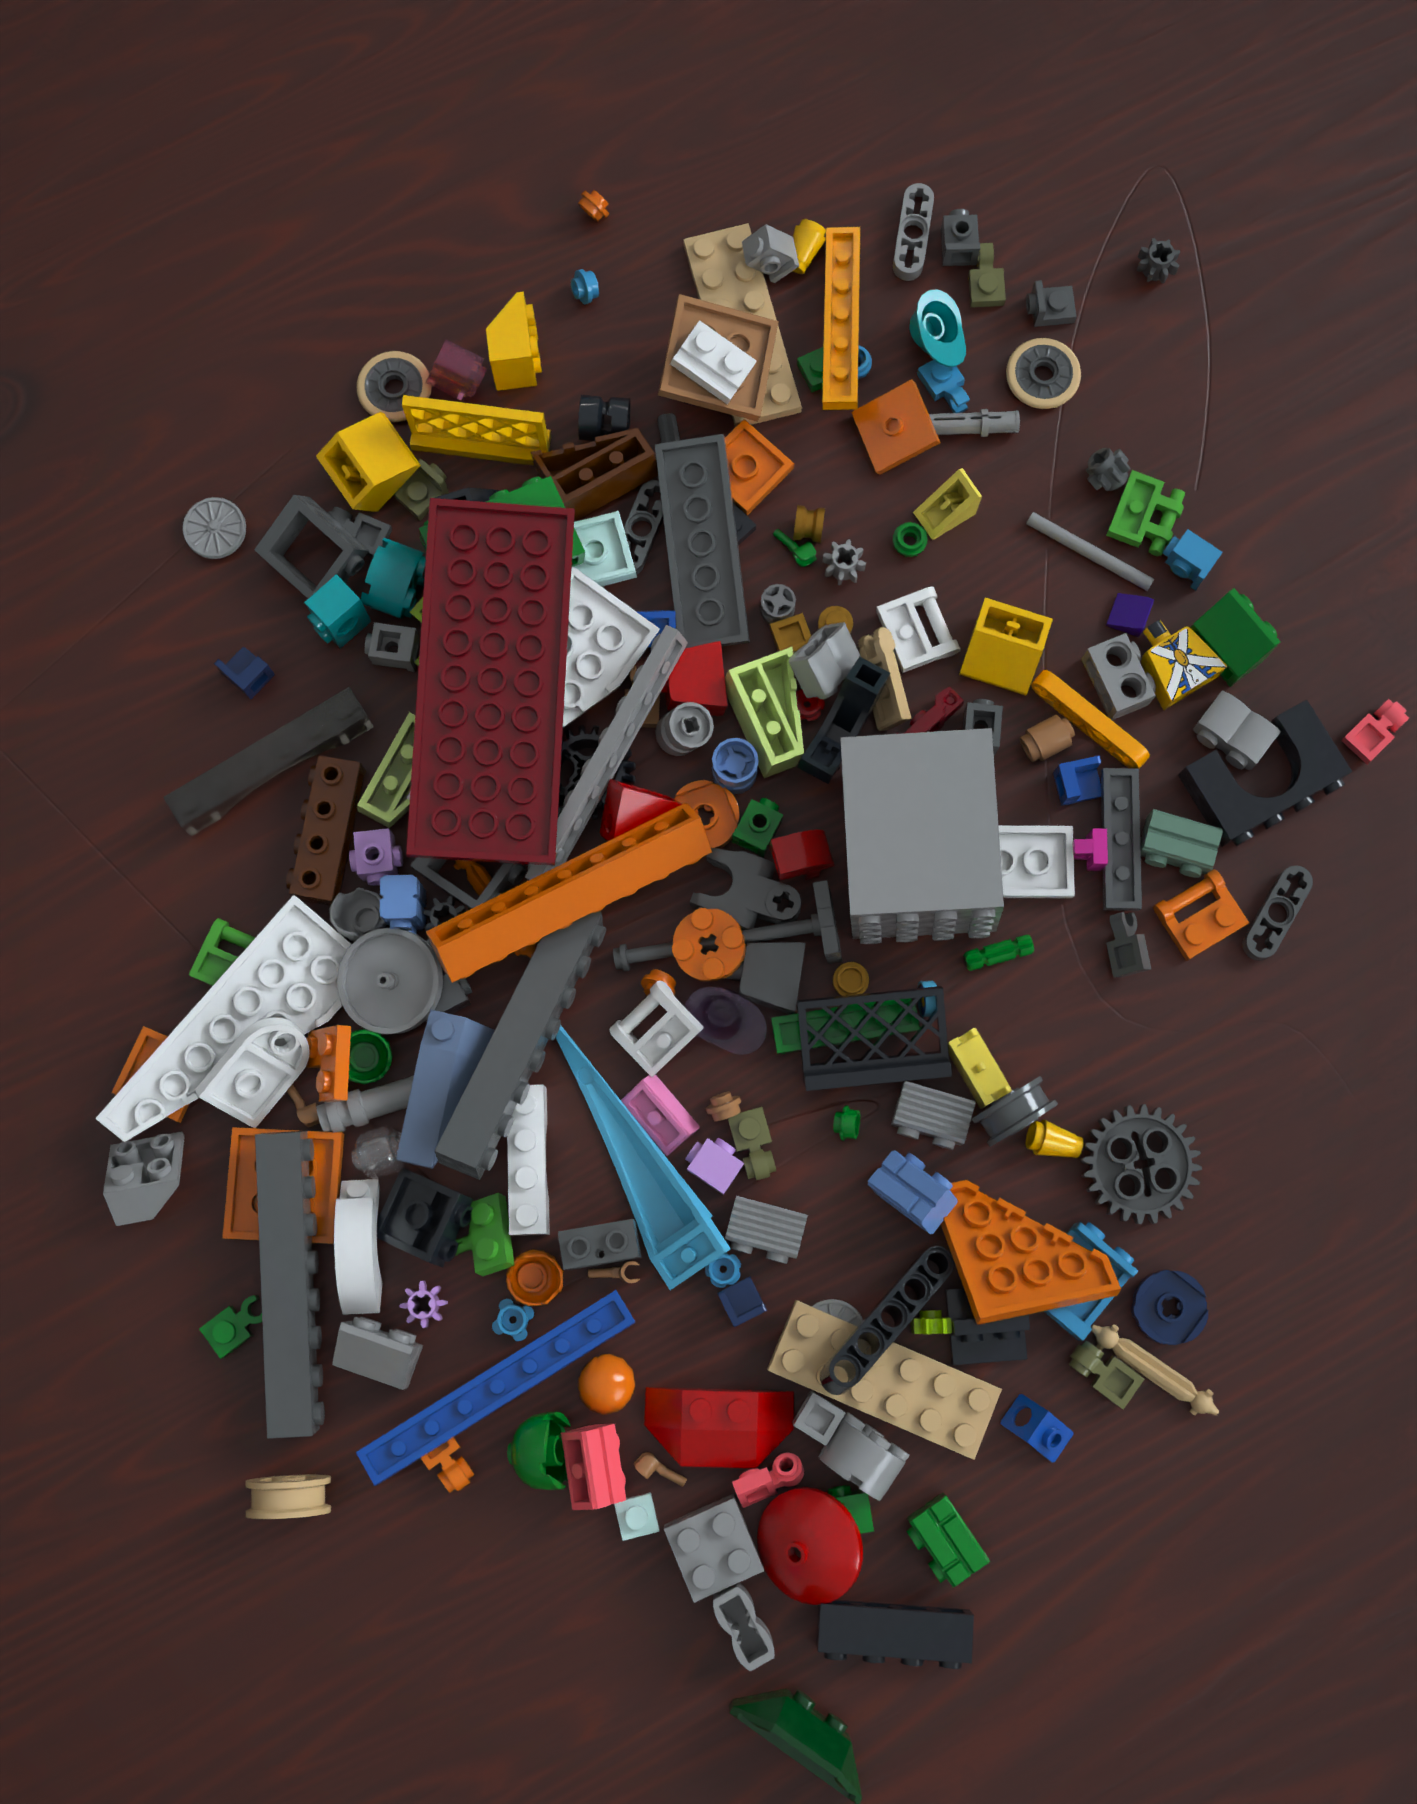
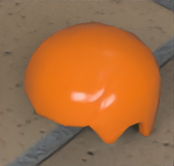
M532 1249L521 1253L514 1259L515 1266L509 1267L506 1272L508 1290L516 1301L526 1306L546 1305L563 1288V1270L556 1258L544 1250Z
M603 1354L592 1358L583 1368L578 1378L577 1386L580 1400L590 1411L601 1415L620 1411L631 1399L635 1388L633 1369L623 1358L612 1354Z

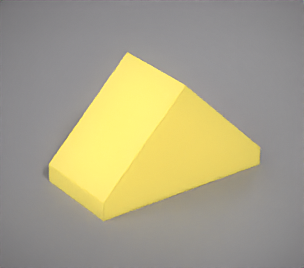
M961 468L913 513L933 540L974 516L982 495L964 469Z

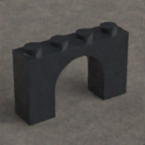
M1307 699L1279 714L1271 721L1281 731L1276 740L1286 754L1291 767L1290 784L1284 794L1272 798H1262L1246 792L1237 784L1217 750L1186 766L1178 774L1208 825L1223 829L1220 840L1222 847L1232 841L1237 847L1255 836L1252 832L1255 828L1264 825L1267 830L1283 821L1285 817L1282 813L1294 808L1297 813L1313 804L1315 800L1312 796L1321 791H1324L1325 795L1328 796L1345 786L1342 779L1348 776L1352 770Z

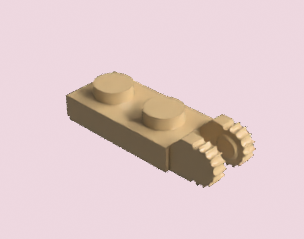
M886 627L876 629L873 632L874 635L869 636L868 634L861 637L858 643L862 658L891 673L873 709L879 731L889 730L912 719L895 653L893 652L895 642L892 639L891 632Z

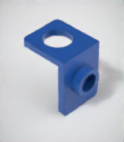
M1023 1394L1018 1395L1001 1420L1003 1427L1027 1442L1052 1463L1057 1460L1073 1436V1431L1064 1423ZM1024 1408H1030L1032 1415L1029 1422L1024 1426H1016L1015 1418L1018 1412Z

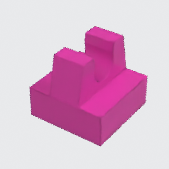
M1093 828L1086 835V839L1073 840L1074 860H1087V871H1101L1108 864L1107 829Z

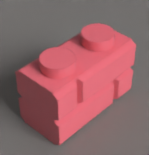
M594 1424L562 1432L561 1439L572 1510L600 1509L610 1504L625 1501L626 1478L621 1468L619 1455L620 1440L616 1433L615 1424Z

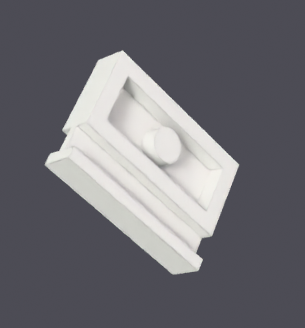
M699 320L677 354L673 357L670 365L728 405L757 361Z

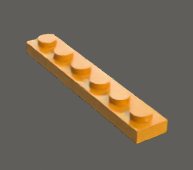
M860 227L826 228L823 410L858 409Z

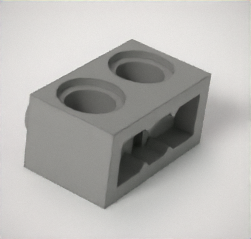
M1126 633L1086 650L1082 657L1083 664L1111 720L1146 707L1156 696L1154 693L1156 692L1155 682L1149 673L1144 672L1140 663V650L1134 641L1130 642ZM1113 654L1118 656L1122 665H1111L1107 661L1106 655ZM1128 685L1132 687L1136 692V697L1129 698L1125 696L1121 691V686Z

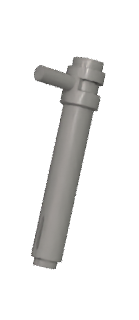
M414 1076L362 1092L359 1089L350 1091L346 1101L324 1102L317 1105V1114L323 1131L343 1132L346 1131L347 1126H363L368 1124L370 1119L407 1108Z

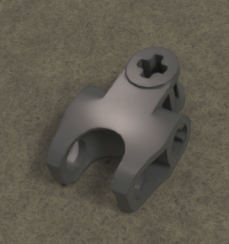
M711 848L712 853L706 856L707 862L728 872L733 880L732 886L729 891L720 896H709L693 892L690 906L695 909L722 910L731 915L739 923L742 930L754 928L757 918L773 924L797 920L801 910L800 894L790 885L771 880L775 871V864L773 862L744 851ZM783 898L788 899L789 907L791 908H785L784 912L777 911L776 903H781Z

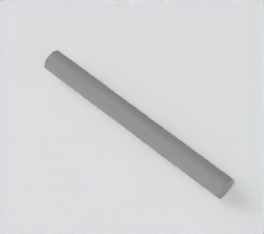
M1032 512L1026 523L1030 527L1148 591L1154 581L1152 577Z

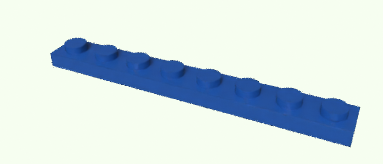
M617 1290L363 1447L356 1454L374 1486H377L635 1324V1320Z

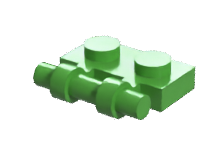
M1132 470L1106 536L1139 548L1143 537H1148L1152 541L1149 553L1154 556H1162L1165 546H1168L1172 540L1173 532L1171 530L1176 518H1180L1184 509L1182 502L1185 492L1180 489H1172L1170 497L1163 496L1160 493L1165 482ZM1154 509L1161 511L1163 514L1159 525L1150 522Z

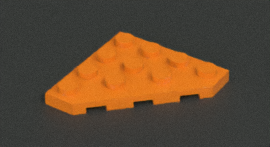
M968 1180L951 1183L953 1187L950 1191L958 1200L948 1216L943 1218L941 1226L977 1325L1118 1296L1121 1287L1106 1254L1096 1249L1090 1251L1072 1241L1074 1237L1048 1223L1043 1226L1025 1216L1026 1211L1001 1198L997 1201L979 1191V1186Z

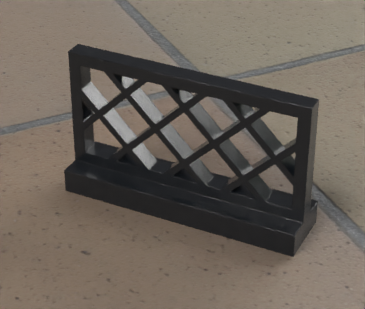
M942 986L797 1000L803 1065L802 1074L806 1091L952 1076L951 1062L948 1054ZM935 996L936 1010L927 1020L912 1010V1007L921 997ZM912 998L907 1005L900 1000ZM894 1000L903 1007V1010L889 1024L876 1011L884 1001ZM875 1002V1004L871 1008H869L865 1003ZM849 1004H858L867 1011L854 1028L839 1016ZM829 1006H839L835 1012L829 1008ZM821 1007L831 1016L819 1031H816L807 1023L805 1009ZM908 1012L923 1024L910 1040L895 1029ZM871 1016L887 1028L874 1044L859 1033ZM936 1018L938 1030L931 1025ZM835 1020L851 1031L838 1047L823 1036ZM927 1029H930L939 1038L940 1051L923 1052L915 1043ZM807 1030L814 1035L809 1043ZM893 1032L906 1045L898 1055L888 1056L879 1049V1046ZM857 1036L870 1049L861 1059L852 1060L842 1051ZM819 1039L834 1051L826 1062L810 1064L809 1051ZM911 1048L917 1052L913 1054H907ZM874 1052L878 1053L881 1056L870 1058L874 1054ZM838 1056L844 1059L843 1061H834Z

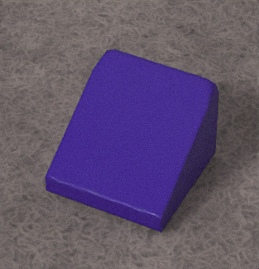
M1118 593L1106 626L1139 637L1145 628L1154 599Z

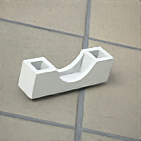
M543 1084L530 1085L524 1103L522 1105L517 1103L511 1115L514 1117V1122L507 1135L509 1235L511 1236L550 1235L549 1195L546 1174L547 1088Z

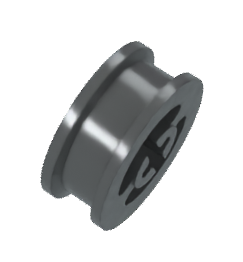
M1041 1076L1020 1089L1019 1087L992 1103L991 1107L972 1118L974 1124L981 1123L990 1137L986 1142L989 1147L1009 1135L1012 1136L1038 1120V1117L1058 1105L1056 1100L1049 1101L1040 1087L1043 1081Z

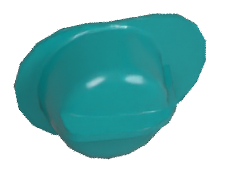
M938 289L928 290L921 295L917 302V310L910 319L909 330L911 337L925 353L929 354L939 364L947 367L958 366L964 361L966 356V343L959 308L947 293Z

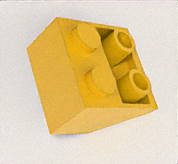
M524 291L516 292L486 328L489 360L497 391L537 386L536 373L542 372L533 304L526 305Z
M382 412L337 432L316 455L351 508L378 512L421 466L389 419Z
M985 598L979 611L959 675L1026 696L1042 655L1053 619Z

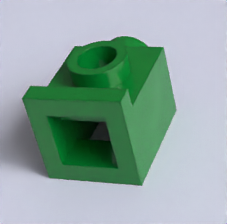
M761 798L759 802L751 799L732 835V843L764 858L770 846V841L774 838L783 820V814L778 812L780 807L766 798ZM756 817H760L766 820V825L758 828L754 826L753 820Z

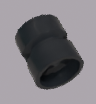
M581 395L578 418L579 440L595 441V437L629 430L630 398L610 397L607 402H604L601 396ZM604 414L612 416L610 424H604Z

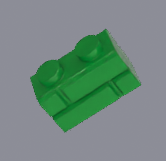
M944 1493L939 1494L906 1518L912 1526L906 1530L907 1534L918 1550L926 1547L933 1558L927 1564L940 1583L947 1579L952 1587H956L970 1577L971 1574L977 1572L990 1562Z

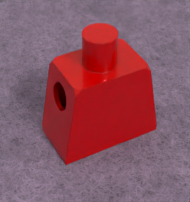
M721 641L684 649L660 692L665 693L667 710L671 711L683 703L694 702L705 707L710 715L723 716L728 704Z
M610 779L600 834L607 841H610L682 805V803L669 795Z

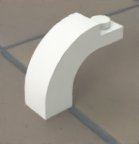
M378 1179L342 1181L340 1199H336L334 1255L338 1296L343 1315L380 1313L383 1283L377 1254V1216L380 1196Z

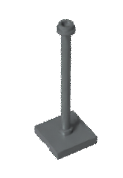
M828 881L813 883L818 913L811 914V919L742 930L745 944L814 933V936H822L824 954L828 964L843 962L832 894ZM711 935L708 939L703 938L700 942L703 946L702 951L718 949V946L715 944L717 937ZM673 942L628 949L626 944H620V947L613 948L616 969L628 971L630 970L631 963L673 957Z

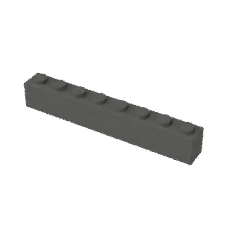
M600 911L590 913L574 921L569 927L558 929L541 938L435 1149V1154L440 1164L478 1180L481 1179L485 1170L490 1171L498 1154V1150L495 1148L501 1136L507 1137L512 1128L514 1117L511 1115L517 1103L520 1105L524 1103L530 1088V1084H528L533 1071L538 1072L546 1054L543 1050L548 1040L553 1041L560 1029L561 1020H559L563 1009H569L576 995L574 986L579 977L584 978L591 964L589 956L594 946L599 947L604 939L606 927L603 926L602 913Z
M307 1131L260 1133L255 1135L267 1439L313 1436L325 1421L324 1402H319L318 1387L323 1385L322 1364H317L316 1349H320L322 1344L321 1327L315 1326V1311L320 1309V1292L318 1288L314 1289L313 1274L318 1273L319 1268L318 1252L312 1251V1236L317 1234V1217L315 1213H311L310 1198H315L316 1192L314 1176H309V1161H313L314 1143L312 1138L308 1139Z

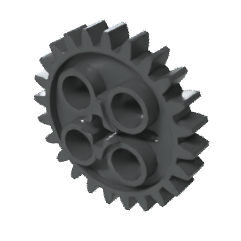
M1146 1104L1139 1106L1137 1114H1135L1131 1105L1125 1106L1124 1117L1117 1110L1111 1111L1112 1123L1105 1118L1099 1119L1098 1123L1102 1131L1092 1129L1088 1132L1095 1142L1083 1144V1148L1091 1152L1089 1157L1080 1159L1081 1163L1090 1165V1170L1081 1174V1177L1092 1178L1094 1182L1086 1191L1093 1192L1098 1190L1100 1195L1097 1197L1095 1204L1099 1205L1107 1201L1109 1205L1106 1214L1112 1215L1118 1209L1121 1210L1120 1221L1122 1222L1127 1221L1130 1215L1133 1214L1135 1224H1142L1146 1214L1151 1224L1157 1223L1158 1212L1165 1219L1172 1218L1170 1206L1178 1211L1183 1210L1184 1206L1180 1198L1193 1199L1194 1197L1187 1187L1200 1184L1197 1179L1191 1176L1192 1172L1202 1170V1166L1192 1163V1158L1199 1156L1201 1152L1190 1150L1188 1147L1194 1142L1195 1137L1184 1138L1181 1135L1187 1125L1182 1124L1174 1127L1172 1125L1175 1119L1174 1114L1161 1119L1162 1111L1160 1107L1155 1108L1151 1115H1148ZM1132 1132H1135L1137 1134L1138 1150L1136 1148L1134 1141L1132 1140ZM1150 1133L1157 1134L1162 1140V1148L1158 1153L1151 1151L1147 1146V1137ZM1114 1140L1122 1141L1127 1148V1154L1123 1160H1119L1112 1155L1111 1144ZM1139 1158L1140 1160H1147L1148 1167L1143 1168V1170L1135 1169L1134 1162L1139 1160ZM1159 1169L1165 1170L1170 1176V1184L1166 1189H1162L1156 1184L1155 1174ZM1123 1176H1128L1134 1181L1135 1190L1131 1196H1126L1120 1191L1119 1181ZM1143 1178H1145L1146 1185L1150 1189L1149 1197L1144 1194Z

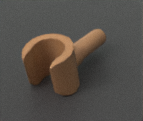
M292 1084L287 1093L297 1108L299 1120L307 1127L320 1124L316 1108L318 1104L313 1103L306 1106L304 1100Z
M628 1261L621 1264L620 1267L588 1269V1277L620 1278L625 1283H636L640 1279H628L624 1271L628 1265L639 1266V1264L635 1261Z
M651 1452L642 1453L634 1462L636 1470L646 1479L657 1471L661 1476L681 1487L687 1481V1478L663 1465Z

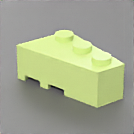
M793 647L730 669L725 676L728 700L747 741L754 746L758 753V766L764 778L795 767L804 754L800 711L797 708L796 699L797 684L794 672L789 664V659L793 655Z
M410 712L357 805L358 812L388 828L393 826L409 811L410 800L407 799V795L411 790L415 715Z

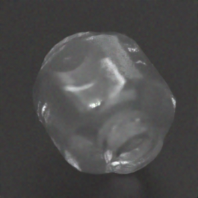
M385 1125L360 1134L356 1139L355 1149L352 1150V1160L355 1167L373 1179L402 1169L405 1162L396 1160L402 1132Z

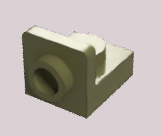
M420 458L418 462L421 466L418 468V471L394 494L395 499L419 521L429 513L430 498L449 493L445 482L447 477L436 464L431 463L428 465Z

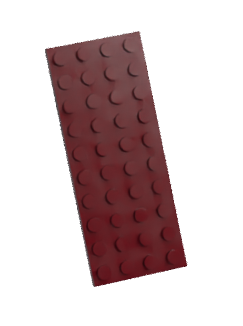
M430 498L407 857L555 866L574 508Z

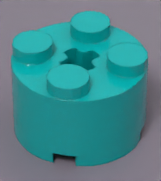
M383 538V547L378 546L365 579V583L371 585L369 594L362 592L361 602L365 606L400 619L404 616L411 618L413 615L410 611L418 602V599L415 598L417 593L416 587L417 585L424 586L425 553Z

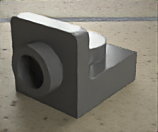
M1042 280L1034 282L1031 293L1026 295V310L1028 315H1033L1034 327L1075 323L1077 316L1072 286L1043 288Z

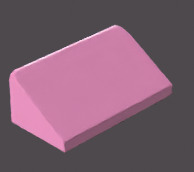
M649 1075L642 1079L621 1099L630 1113L666 1156L671 1154L700 1128L698 1123L657 1075L653 1077Z

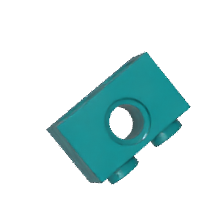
M337 574L304 602L311 613L307 618L314 626L313 629L327 644L333 640L340 649L371 622L360 598Z

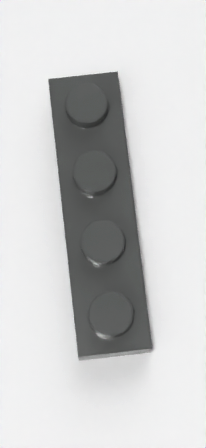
M1103 768L1101 770L1102 829H1107L1108 864L1102 869L1103 910L1139 911L1142 909L1139 769Z

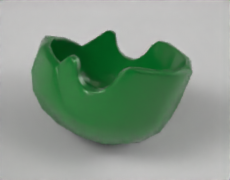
M367 1029L351 1032L349 1080L364 1085L380 1080L390 1069L393 1060L389 1041L381 1033L372 1032Z

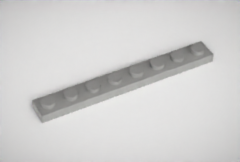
M666 625L662 633L654 638L650 655L645 664L641 665L635 672L633 685L627 696L622 697L616 707V715L610 726L602 731L598 740L599 746L594 755L584 763L580 780L574 790H571L566 795L563 802V810L557 822L555 866L528 864V872L525 876L528 880L565 863L607 789L609 780L616 773L688 644L677 629Z

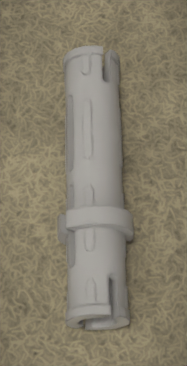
M980 409V412L929 414L937 435L980 434V437H988V433H1019L1020 428L1018 410L988 412V409Z

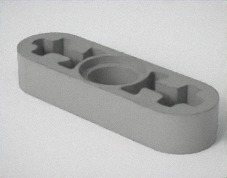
M922 183L909 186L903 198L893 271L898 278L905 281H911L920 276L925 260L934 193L929 186ZM915 197H922L920 214H913ZM910 225H915L922 230L923 235L917 239H911L905 235L904 229ZM907 249L914 250L911 268L905 267Z

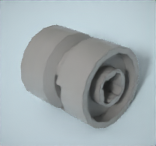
M694 702L683 703L663 715L658 721L655 730L656 740L666 753L674 756L686 755L707 743L711 738L714 729L713 718L702 705Z

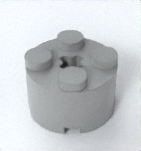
M847 1412L818 1457L844 1479L850 1480L858 1485L860 1490L880 1501L906 1463L909 1454L894 1443L884 1439V1435L867 1423L864 1424Z

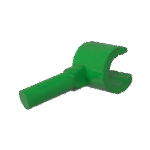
M780 529L774 531L773 536L792 552L797 565L805 567L817 560L815 556L816 550L809 541L798 546L796 542Z

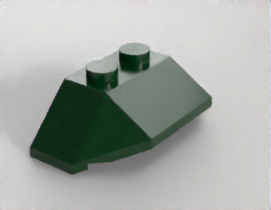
M785 1688L735 1698L731 1701L729 1713L832 1786L850 1801L860 1804L862 1795L852 1742L849 1733L846 1732L848 1726L840 1718L830 1712L826 1717L814 1709L815 1701L800 1690L793 1694Z

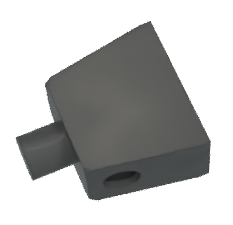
M747 943L745 958L740 967L725 979L741 981L739 998L788 1015L794 1014L806 943Z

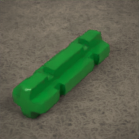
M1026 934L1016 937L1014 941L1008 939L983 946L982 950L976 948L966 951L964 953V962L969 971L980 969L983 967V964L990 966L1015 959L1016 955H1019V957L1030 955L1034 952V944L1030 935Z

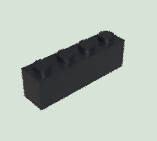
M835 1600L827 1604L821 1603L818 1605L816 1647L818 1652H824V1658L831 1660H847V1654L862 1655V1660L870 1663H885V1657L901 1658L900 1663L909 1666H922L924 1660L939 1661L938 1666L943 1668L960 1669L962 1668V1663H972L974 1614L970 1609Z

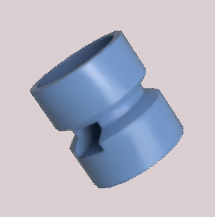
M730 738L721 742L714 750L712 757V775L715 784L720 785L722 788L725 787L733 795L749 790L755 783L758 773V753L754 746L740 738Z

